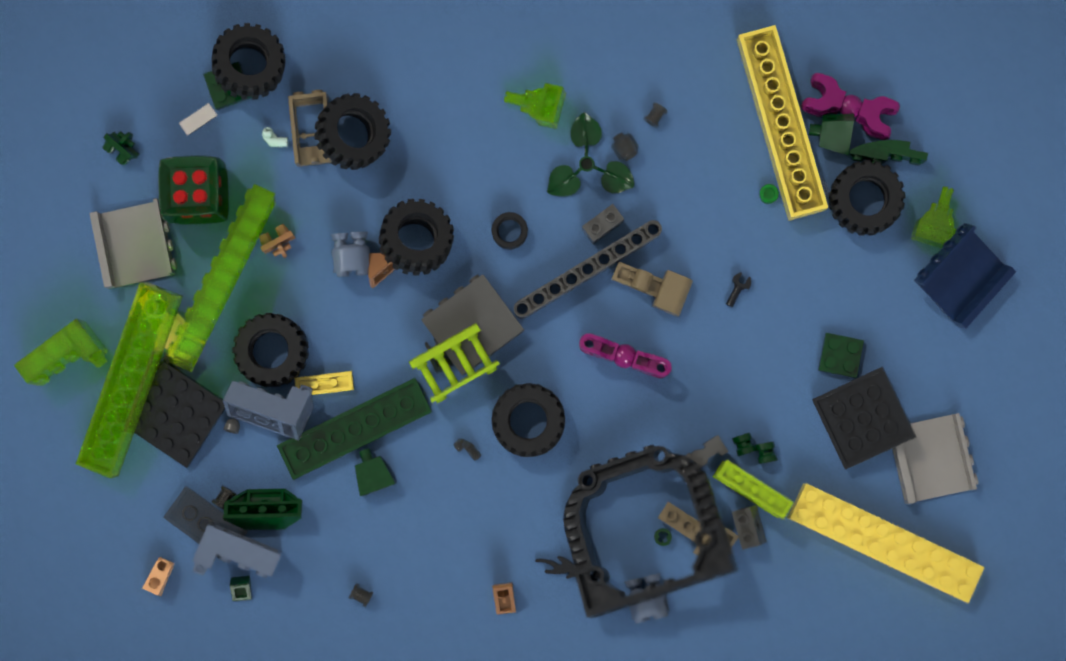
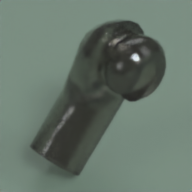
M463 438L457 439L458 441L453 444L458 452L464 448L474 461L481 456V453L473 443Z

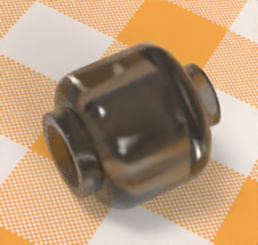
M621 132L613 137L614 142L611 144V149L619 160L625 159V161H628L638 154L639 144L631 133L623 134Z

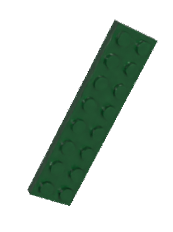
M413 378L303 432L299 441L291 438L276 446L292 479L296 480L432 413L416 378Z

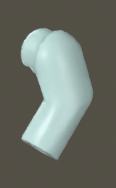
M269 127L263 129L262 137L270 147H288V138H278Z

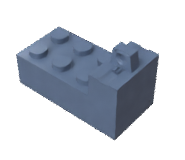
M232 381L223 399L228 416L298 441L314 408L311 397L313 390L305 385H301L300 388L292 386L287 399L279 394H269L262 388L255 389L249 387L245 382Z
M210 522L192 560L195 562L193 572L204 575L208 568L211 569L216 556L220 555L219 559L230 563L234 561L239 563L238 567L249 570L251 568L256 570V574L261 577H272L282 551Z

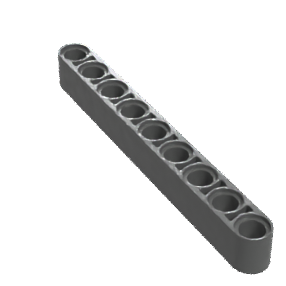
M656 220L645 223L520 299L514 305L515 315L520 319L531 316L654 241L661 234V224ZM656 226L658 229V233L654 235L650 234L648 232V227ZM635 235L640 236L642 242L638 245L634 244L631 240ZM622 245L625 247L626 252L624 254H617L615 247ZM602 255L608 256L609 263L601 264L599 257ZM585 265H590L593 268V272L585 274L582 268ZM574 275L577 278L576 283L568 284L566 282L567 276ZM552 285L560 287L561 290L558 294L550 292L549 289ZM536 295H542L544 302L536 304L533 298ZM519 305H526L528 311L525 314H519L517 308Z

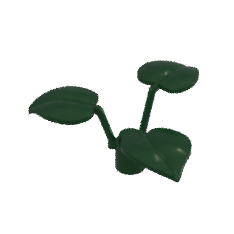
M582 113L575 120L570 136L575 146L581 147L585 145L584 157L580 159L579 168L576 172H573L572 168L567 165H560L554 168L549 177L547 193L559 197L570 196L576 193L581 186V181L576 175L582 170L590 172L593 169L604 173L601 177V184L610 193H620L633 188L634 178L626 165L618 161H611L607 164L606 170L595 166L594 159L588 156V145H596L600 141L602 129L597 121L587 113Z

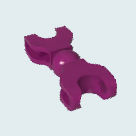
M815 73L811 76L810 83L812 87L821 92L822 98L808 97L803 100L801 104L803 111L817 117L828 113L838 114L839 111L841 114H854V118L856 117L855 122L863 126L868 136L880 140L890 138L891 128L882 123L879 116L882 114L890 116L897 114L900 109V104L897 101L880 96L874 100L864 98L862 102L856 95H846V91L839 88L837 81L833 77L822 73Z
M590 333L584 334L580 339L579 347L583 353L611 362L614 361L620 368L631 367V369L660 379L665 378L671 372V363L667 359L639 350L636 352L634 347L629 344L619 345ZM589 340L594 343V346L588 348L584 343ZM657 365H663L665 371L659 372L657 370Z

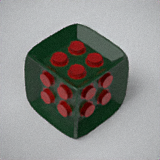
M178 156L160 160L158 170L159 206L161 216L165 221L176 224H211L227 221L229 213L228 174L226 164L221 158L212 156Z

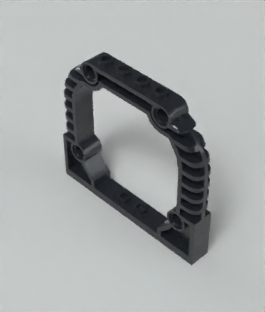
M648 445L643 448V451L626 453V457L620 459L618 457L607 460L608 463L603 465L600 463L591 465L589 470L579 475V485L574 488L566 502L563 520L564 530L576 569L574 573L587 618H596L739 571L725 525L721 521L709 479L704 470L695 461L684 455L672 453L663 446ZM661 452H664V459L662 461H659L658 455ZM650 468L660 473L675 470L683 477L689 488L700 525V531L696 533L694 538L695 544L700 548L698 556L692 565L694 574L675 581L674 578L662 581L663 584L656 586V584L644 587V591L626 596L624 591L616 588L609 582L610 574L608 570L597 565L586 527L585 514L590 499L603 494L607 484ZM589 477H592L593 483L588 486L587 480ZM709 535L710 542L704 545L703 538ZM599 571L601 577L598 581H596L595 574Z

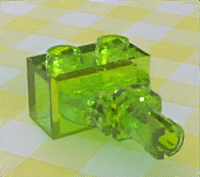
M545 83L544 88H538L533 91L526 89L524 94L506 91L505 95L507 96L504 97V103L520 105L521 112L528 113L531 118L536 120L538 125L557 129L566 97V92L562 86Z
M942 187L937 205L932 203L930 210L922 218L916 220L911 239L942 249L943 244L952 238L957 230L954 228V219L952 217L954 209H950L949 206L954 189L950 188L949 190V187Z

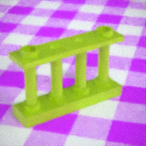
M476 323L409 360L412 369L417 367L418 370H421L434 395L430 397L432 403L434 401L439 403L447 398L446 395L484 373H493L497 370L496 366L500 365L497 359L491 362L477 337L479 336L478 332L480 329ZM465 339L472 342L485 365L477 371H474L461 348L462 344L460 342ZM449 348L452 351L454 350L468 376L459 381L444 358V351ZM432 358L438 361L451 386L442 391L427 367V361Z
M722 460L712 476L777 519L779 517L784 519L794 503L728 460L725 462Z

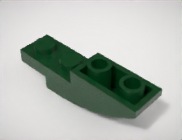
M882 140L859 145L851 149L847 157H851V160L857 162L870 160V162L874 163L879 161L881 165L888 161V157H891L890 160L901 162L906 160L909 161V164L921 165V163L923 164L927 161L928 153L909 149L910 142Z

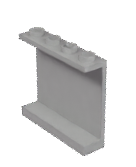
M157 198L153 199L154 202L101 214L97 211L90 213L105 288L113 289L176 275L177 263L171 254V251L174 250L171 239H168L167 234L170 232L168 222L161 216L159 200Z
M959 413L910 423L917 437L892 448L905 504L977 489L978 478L975 473L973 474L972 470L974 461L972 455H969L967 448L969 447V440L967 435L964 436L963 431L965 422Z

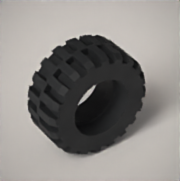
M244 23L242 27L239 24L233 25V30L227 28L223 36L219 35L216 44H214L211 62L212 73L215 75L217 84H222L221 89L225 92L231 91L230 95L235 98L237 95H240L243 100H247V97H252V100H256L259 95L265 97L269 94V91H274L277 88V84L282 80L286 60L283 53L284 47L281 43L279 44V38L276 35L271 36V30L268 28L263 30L261 25L255 24L254 27L250 26V23ZM240 49H254L260 52L266 59V68L255 75L242 74L231 65V55Z
M349 93L343 94L341 97L333 99L317 117L318 121L314 127L317 130L314 134L315 140H319L317 147L319 150L322 149L324 151L322 156L325 159L329 157L332 160L331 164L334 166L340 164V168L347 169L350 167L351 170L367 167L383 155L386 151L385 148L389 145L390 140L388 137L391 136V129L387 127L390 125L389 118L385 119V110H380L378 108L379 103L369 101L370 97L366 95L361 98L358 93H353L351 96ZM352 116L364 124L368 133V140L365 146L354 148L347 145L340 138L337 124L341 117Z
M864 160L861 163L858 161L846 167L832 183V189L828 198L830 199L829 208L833 210L832 216L840 222L838 225L842 228L846 227L848 232L852 234L856 232L860 236L869 234V236L875 235L890 227L900 217V212L904 209L905 205L903 199L906 198V195L902 191L904 187L903 182H899L897 179L899 175L896 172L893 174L890 171L891 167L888 165L884 167L879 161L874 163L870 162V160ZM868 181L880 188L884 196V205L878 213L867 216L853 208L849 193L856 183Z
M413 198L408 199L407 203L404 201L397 203V207L393 206L388 214L385 215L380 229L381 254H385L386 262H392V268L395 270L400 268L404 274L408 275V272H413V276H419L420 272H423L424 275L429 274L431 269L437 270L440 264L446 261L454 241V228L450 224L451 219L449 216H444V210L441 207L437 209L435 203L431 201L429 204L425 203V199H419L416 202ZM410 224L421 225L430 231L434 238V243L425 250L410 249L400 240L399 230Z
M258 314L252 320L248 319L245 321L246 324L238 329L239 334L237 337H234L233 342H235V346L232 347V353L235 355L233 360L238 366L239 372L249 381L264 387H280L283 384L291 383V380L297 378L300 375V371L304 370L306 366L305 361L309 356V353H307L309 346L304 332L295 322L280 314ZM265 333H278L285 338L288 344L287 358L276 368L262 367L257 363L253 355L257 339Z
M518 384L506 390L498 398L493 408L492 429L499 443L509 452L521 457H536L553 449L561 439L565 428V413L560 400L551 390L539 384ZM525 402L538 404L547 416V424L544 431L539 436L531 439L518 436L513 431L510 423L513 410Z

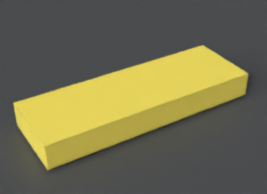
M352 371L295 378V387L300 388L301 385L311 387L313 390L312 395L354 390Z

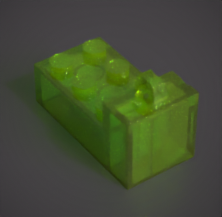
M76 318L17 362L14 367L27 384L43 386L50 381L49 377L53 374L61 373L65 370V365L69 362L77 361L80 357L83 361L90 362L97 368H100L107 362L105 354L108 351L87 322Z

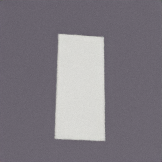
M208 103L179 124L185 133L189 135L216 117L217 114Z

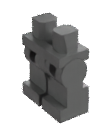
M716 435L703 443L704 448L701 450H694L692 453H687L684 456L692 459L702 467L707 464L708 459L718 453L720 456H723L728 450L720 437Z

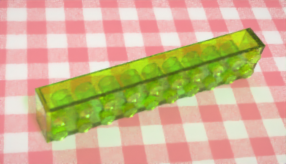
M256 184L253 185L252 189L248 188L244 197L246 201L243 206H239L236 212L237 219L235 223L231 222L229 225L227 239L223 238L220 243L219 255L213 257L210 264L212 268L209 273H205L201 282L203 286L201 290L196 291L193 297L195 302L192 308L188 307L184 318H186L184 324H180L177 328L175 342H171L166 352L168 353L170 363L191 373L276 205L275 193Z
M140 282L76 465L108 478L119 476L180 307L182 295L149 282Z

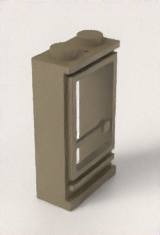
M313 90L310 94H304V92L293 93L292 96H288L295 164L298 167L331 163L332 160L329 157L325 159L322 156L324 151L322 149L319 150L317 146L300 148L299 138L313 137L315 133H302L299 135L296 107L317 104H323L325 108L329 104L327 93L323 92V90Z

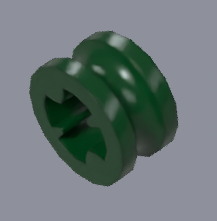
M661 528L655 532L654 540L658 545L666 546L671 542L672 535L667 529ZM660 532L668 534L666 536L667 541L664 543L663 540L662 542L658 541L660 537L658 534Z

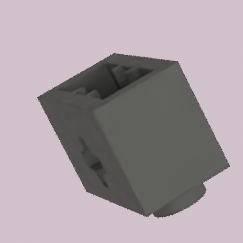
M612 204L584 224L582 231L591 243L595 244L622 224L624 218L614 204Z
M757 505L732 512L742 550L760 546L767 542Z

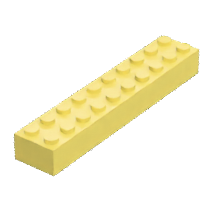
M776 25L740 34L737 38V44L788 221L823 212L828 208V204Z
M803 483L787 519L966 603H969L985 568L807 483Z

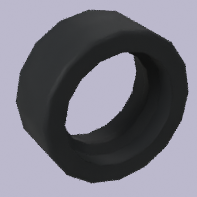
M506 212L495 219L491 232L498 246L512 250L520 247L525 242L528 228L522 216ZM506 220L516 221L521 228L519 238L513 242H506L499 236V226Z

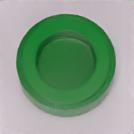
M772 184L764 185L759 191L760 200L766 204L775 202L779 196L777 187Z

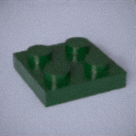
M239 61L231 64L236 71L244 74ZM212 71L203 74L216 110L244 101L240 95H237L235 98L230 95L231 91L225 92L222 90V84H217Z
M825 333L818 371L857 378L864 340Z

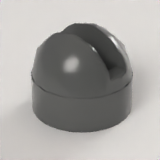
M229 419L225 423L223 430L238 434L240 424L236 419Z

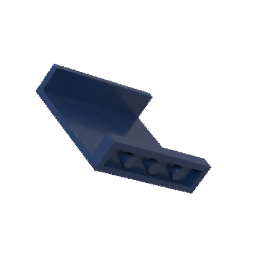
M966 223L957 228L952 238L943 244V248L932 256L929 264L918 272V276L914 279L919 287L957 326L965 329L1016 273L1012 266L1004 265L973 232L976 227Z

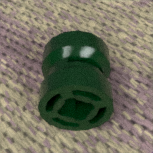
M750 432L732 438L733 444L737 446V456L756 451L755 446L751 443L752 437Z
M774 441L755 445L756 451L759 453V464L778 460L777 454L774 453Z

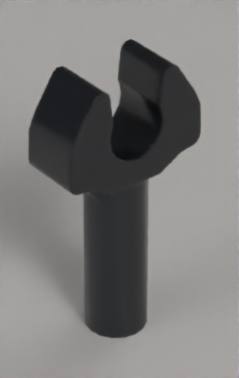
M742 272L736 274L732 279L735 287L726 302V305L729 307H733L741 290H748L751 286V277H748L745 284L739 282Z

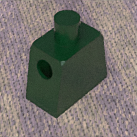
M854 114L823 115L822 125L810 124L809 135L820 136V147L849 155Z
M370 448L359 452L362 463L355 465L360 496L397 484L382 456L373 458Z

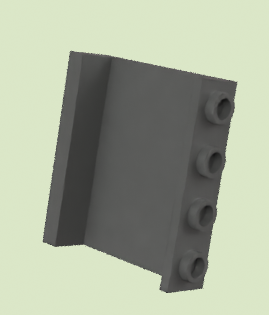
M477 274L469 280L470 284L465 288L461 286L453 292L455 295L450 299L446 297L438 303V308L435 310L431 308L423 314L424 318L421 320L438 343L476 323L480 329L478 332L479 336L477 337L488 357H490L523 333L524 329L485 276ZM465 339L460 342L464 354L474 369L482 363L480 356L471 341ZM449 348L444 351L461 375H466L467 373L454 350L452 351Z

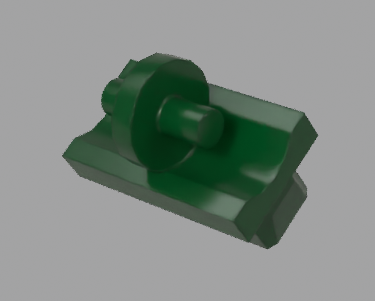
M122 131L118 134L115 132L111 134L106 133L103 137L106 141L102 148L109 154L118 150L120 153L116 157V161L121 165H126L131 159H136L139 156V153L132 148L135 143L132 141L133 134L131 132L126 134Z

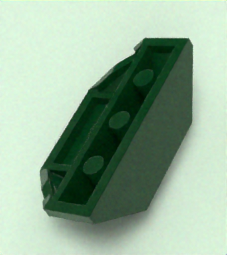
M247 489L231 500L225 501L223 520L244 530L286 529L301 519L303 501L287 489Z

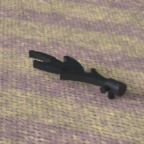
M557 557L562 564L548 559L535 560V562L547 563L554 567L552 570H545V573L564 574L569 572L570 574L566 576V579L575 577V565L567 558ZM599 571L595 574V580L598 581L601 577Z

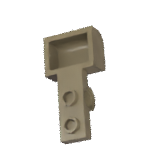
M622 262L617 263L611 278L615 282L655 297L652 307L676 317L680 316L693 280L670 270L665 271L663 279L645 270L636 269Z
M667 502L657 518L695 542V535L700 531L699 521L670 502ZM726 528L732 548L738 539V535ZM709 535L703 538L704 545L709 544ZM698 546L693 551L697 556L700 549Z

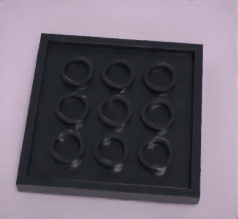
M163 361L123 426L187 468L223 414L225 406L221 397L167 361Z
M880 367L812 399L845 470L917 437L884 367Z

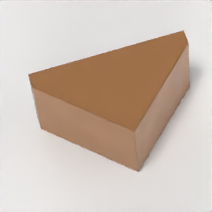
M369 253L368 278L372 288L377 286L395 270L392 268V262H386L385 254Z
M513 583L493 584L497 615L516 612Z

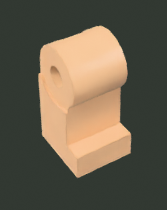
M159 557L142 589L161 597L168 577L174 568V563Z

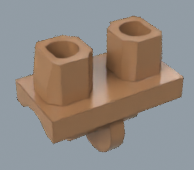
M281 224L275 228L279 236L276 239L272 240L268 232L259 236L262 245L260 248L265 254L273 251L272 253L275 257L282 254L285 258L287 257L286 251L292 248L288 242L295 239V236L284 224Z

